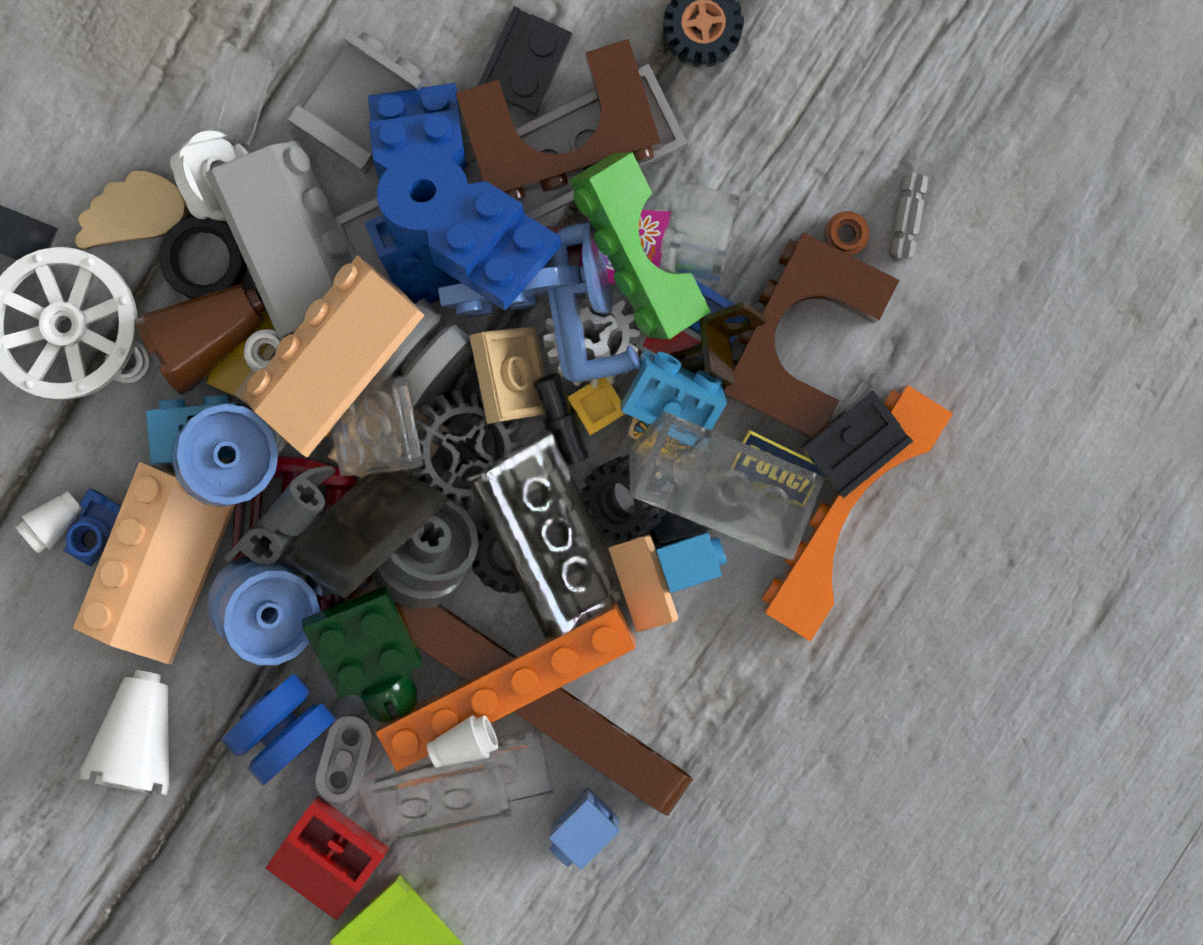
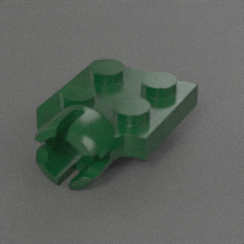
M386 586L302 619V629L340 699L349 695L358 696L362 699L370 716L379 722H390L393 720L386 707L390 702H392L400 717L406 715L417 704V688L409 673L414 669L422 667V657Z

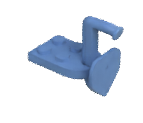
M590 222L567 226L556 233L561 237L562 246L510 305L511 310L528 308L537 305L535 298L549 296L560 367L563 375L572 382L612 377L634 369L638 371L641 369L640 359L631 346H627L625 352L617 355L588 360L577 295L588 293L595 312L601 314H610L612 312V298L607 268L602 252L594 241L595 231ZM583 244V266H570L567 247ZM463 283L438 288L441 306L456 310V315L467 314L468 318L494 313L493 306H496L494 303Z

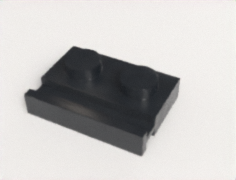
M514 6L477 86L499 80L507 103L536 116L571 41L572 32L533 14L530 15Z
M868 390L800 447L826 480L834 487L838 495L845 498L911 444L913 440L905 433L900 423L874 390Z

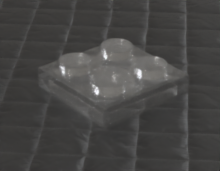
M406 376L371 380L331 428L341 476L407 470L423 465Z

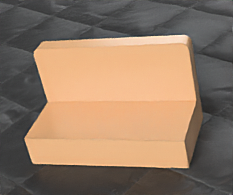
M650 533L635 539L633 538L628 542L608 547L636 632L677 621L678 615Z

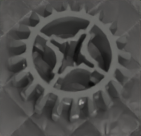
M453 390L450 395V405L443 395H437L434 397V403L438 411L435 412L428 405H422L419 410L427 420L424 423L417 419L409 421V425L418 430L419 433L417 437L404 436L403 442L415 445V452L403 454V461H417L418 466L410 469L407 475L410 479L424 476V479L417 487L419 493H427L434 487L432 493L438 495L439 502L447 495V498L453 500L457 506L460 504L462 497L465 509L471 511L476 506V495L483 505L488 506L492 503L489 493L490 489L500 496L506 493L505 487L500 483V480L505 478L497 461L503 459L508 469L510 462L507 456L511 454V448L522 447L523 441L521 439H509V434L519 428L516 422H509L504 425L502 422L487 424L483 401L479 406V392L469 391L464 404L461 391ZM461 413L474 415L470 424H465L461 431L455 435L438 429L445 420ZM485 424L490 429L494 438V460L493 457L485 453L482 447V439L486 432L483 430ZM465 438H467L466 448L480 460L461 457V462H459L460 453L455 450L453 445L447 443L446 440L465 444ZM431 441L438 445L444 453L441 477L437 475L431 463ZM471 466L487 471L486 475L474 484L464 487L452 486L456 477H461L465 470ZM509 471L513 481H515L516 475Z

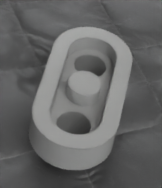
M355 714L344 715L338 718L328 731L315 777V785L321 797L329 802H346L360 788L374 738L373 729L365 718ZM352 728L359 733V741L356 744H349L345 741L344 732L346 729ZM341 771L347 776L346 785H335L332 781L333 772Z

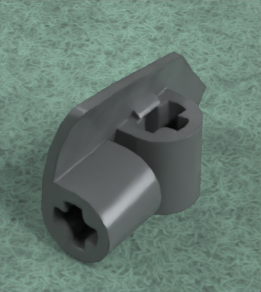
M322 466L310 469L296 477L224 559L230 563L242 551L257 564L270 565L276 562L295 541L296 537L305 530L324 508V497L317 486L336 471L331 466Z

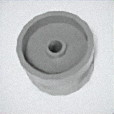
M424 298L415 305L425 316L371 380L376 387L382 388L392 383L403 372L404 374L392 391V400L409 414L414 412L437 388L471 344L470 337L455 324L444 328L430 341V338L441 323V312Z

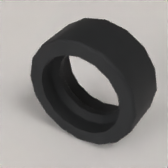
M192 216L180 220L168 230L160 245L159 264L165 280L175 291L190 299L240 284L247 271V265L229 225L209 217L199 219ZM198 233H212L221 238L226 244L230 255L229 267L224 276L217 282L208 285L195 284L187 280L181 273L178 264V253L183 242L190 236Z

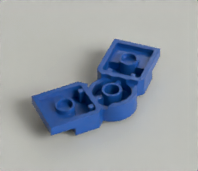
M456 83L423 87L419 91L410 89L369 95V127L372 155L378 180H380L377 187V200L386 230L396 241L411 248L423 249V244H429L433 264L501 309L506 310L562 246L561 237L524 214L521 202L489 182L468 184L463 172L467 167L460 107L456 96ZM424 199H431V200H429V201H427V202H420L421 200H424Z

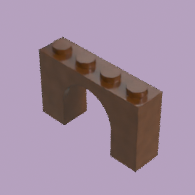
M629 39L585 52L586 63L599 101L601 115L599 124L592 137L580 148L569 153L546 154L539 152L520 138L513 126L499 80L457 92L458 103L483 182L487 181L517 201H521L526 198L524 191L541 186L543 192H550L569 185L567 178L578 175L613 153L633 152L638 164L653 159L655 157L653 151L660 149L661 141Z
M803 232L797 242L789 238L778 260V263L785 267L778 281L769 278L758 300L759 303L765 305L761 314L765 316L766 323L741 334L738 342L744 344L745 347L738 361L732 359L734 384L730 386L725 385L723 391L726 397L811 438L829 423L840 400L794 378L782 366L775 349V331L780 318L789 307L798 302L808 299H823L876 323L880 320L899 279Z

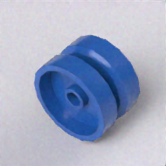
M296 673L292 674L274 691L269 689L240 716L241 720L221 739L235 756L245 755L260 741L264 744L265 748L250 761L248 768L249 772L262 786L268 783L337 720L323 703L313 704L299 717L293 713L308 698L310 692L309 687Z

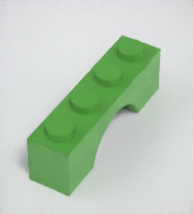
M633 152L610 154L569 180L575 191L573 194L575 204L588 217L595 231L594 241L598 249L608 257L615 271L614 281L619 290L631 302L635 310L633 314L634 321L642 333L647 335L648 338L671 339L711 312L692 273H668L659 269L649 260L641 246L639 219L641 211L652 191Z

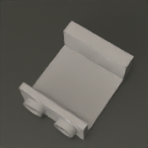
M347 30L343 36L346 46L304 108L297 104L288 120L294 127L366 175L374 164L369 127L368 96L410 89L419 91L420 88L425 86L422 80L418 78L421 71L400 56L394 62L381 53L384 46L372 36L362 32L357 37Z

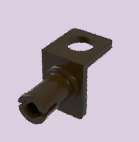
M745 302L737 303L699 320L701 343L679 352L675 351L670 355L681 363V367L691 372L697 373L698 370H705L708 375L726 386L734 384L729 338L766 323L765 316ZM735 316L747 318L739 323L725 322L726 319Z

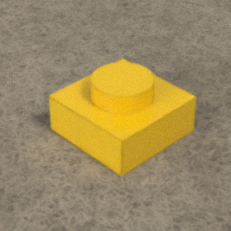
M605 378L598 379L597 388H592L591 384H588L567 397L574 410L577 411L590 436L625 415L621 411V399Z

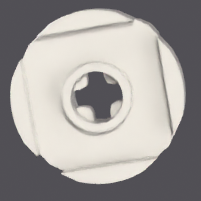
M218 131L200 132L183 143L179 151L171 157L170 166L174 172L177 187L186 200L188 209L193 216L199 219L209 217L218 221H226L206 176V172L210 168L213 169L249 153L239 143L233 146L228 141L222 139L227 135Z

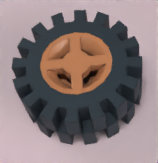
M671 0L670 4H667L663 20V35L669 45L668 49L672 54L676 53L679 56L678 60L686 63L688 61L693 63L692 67L700 68V65L705 64L708 67H712L718 61L724 62L729 58L732 51L736 50L742 35L744 16L741 15L742 8L739 1Z

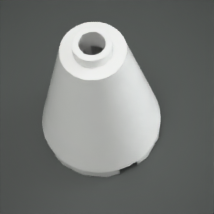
M135 670L134 677H124L80 769L78 779L87 781L90 778V773L96 774L95 784L145 793V790L152 791L153 786H158L156 795L167 796L169 790L168 685L160 683L161 675Z

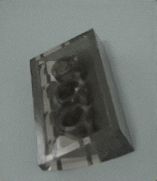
M552 435L546 436L467 477L468 483L545 638L567 634L624 598L612 557Z

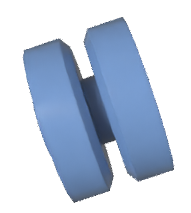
M222 404L205 408L184 424L174 440L171 461L175 477L188 495L206 505L227 507L249 501L267 487L276 472L279 452L273 431L261 417L246 407ZM220 448L223 451L232 450L234 458L229 460L230 464H224L218 459Z
M244 556L231 561L217 574L208 592L207 612L212 627L242 659L256 665H279L296 658L310 644L302 629V619L319 613L320 607L314 590L284 561L278 559L273 564L261 565Z

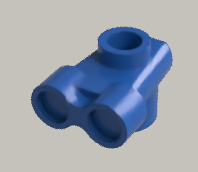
M88 488L79 503L83 510L77 523L73 524L67 532L66 546L63 551L92 567L104 551L121 505L100 492ZM89 531H94L97 534V543L93 548L88 547L84 541V537Z

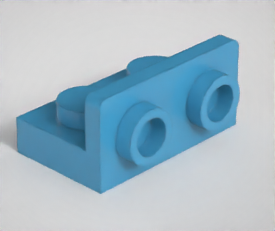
M644 350L639 358L641 369L620 404L621 411L702 448L727 404L721 382L708 375L705 371L698 370L697 373L681 367V363L667 353L658 352L655 355Z

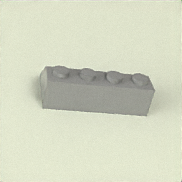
M299 140L269 145L206 172V176L279 338L286 337L296 331L305 320V313L309 306L317 299L324 297L333 286L337 272L344 265L353 261L347 249L346 240L339 231L328 206V200L317 182L310 166V160Z

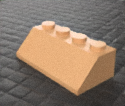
M357 255L352 263L344 265L337 272L333 286L324 297L317 299L309 306L305 313V320L296 331L281 340L277 346L275 356L264 369L258 370L250 378L247 390L243 396L259 417L298 452L308 457L425 315L396 284Z
M139 462L72 629L107 645L162 663L172 664L235 505L219 507L203 504L185 492L173 471Z

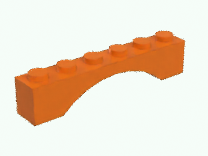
M909 385L903 386L899 392L892 389L883 403L913 442L845 498L840 497L836 492L828 505L823 502L819 504L808 522V525L813 527L812 532L805 543L799 539L796 541L784 561L790 565L781 581L774 577L761 597V600L767 603L762 610L764 613L810 642L834 605L832 587L833 557L840 531L852 507L866 489L885 472L907 459L930 452L953 415L952 412Z
M614 601L577 620L557 634L504 664L453 689L417 703L406 715L400 717L396 714L392 716V721L381 722L376 734L396 771H399L428 756V742L435 740V738L473 715L479 718L485 715L490 723L636 649L637 639L618 603Z

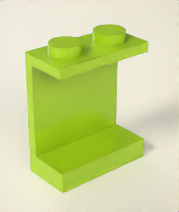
M401 874L338 929L330 940L332 945H464Z

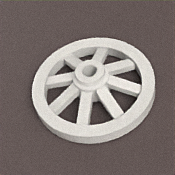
M66 247L38 250L25 255L9 266L0 276L1 373L14 385L28 393L56 400H69L88 396L112 382L129 361L138 333L136 325L138 315L135 301L121 275L102 259L85 251ZM74 265L80 267L67 303L62 296L50 266ZM34 272L37 273L50 303L46 308L13 293L17 286ZM95 274L105 283L113 298L83 311L81 309ZM7 305L38 319L39 326L4 335V315ZM118 312L119 330L116 343L89 330V324ZM70 318L72 322L71 329L63 333L61 323L64 319ZM46 339L48 343L27 373L15 361L9 349ZM82 341L109 355L106 361L88 376L86 375L79 345ZM64 347L72 382L49 383L42 381Z

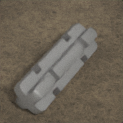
M909 172L903 177L901 191L904 192V196H901L899 199L893 231L897 234L896 238L892 239L890 256L896 259L911 260L915 255L917 242L914 241V236H917L919 233L925 201L921 198L922 195L926 194L928 177L923 174Z

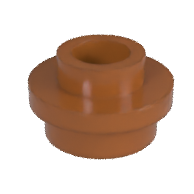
M851 211L840 212L828 221L825 228V240L828 245L850 256L855 255L866 246L869 240V227L865 219L859 214ZM848 226L853 229L855 236L851 242H844L840 239L838 232L841 227Z

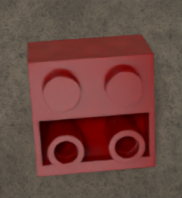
M318 796L286 837L265 869L337 921L385 857L389 847Z

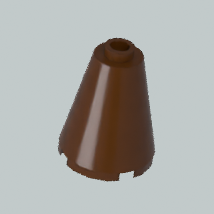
M241 283L145 313L143 317L136 320V325L149 354L155 353L162 364L158 367L162 375L180 395H183L188 391H192L265 322L262 313L266 311V307L255 287L247 290Z

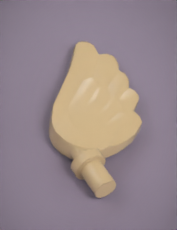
M132 171L126 177L125 182L108 183L103 190V194L95 197L90 202V208L79 215L78 222L83 229L76 235L75 243L79 249L87 250L112 243L165 236L168 230L175 224L187 218V202L178 187L166 178L148 171Z

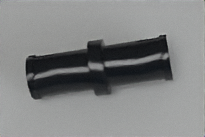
M552 373L538 378L533 382V385L537 390L546 415L543 423L546 430H551L561 456L562 465L569 466L585 460L589 457V454L585 449L576 424L579 416L577 411L570 407L560 374Z

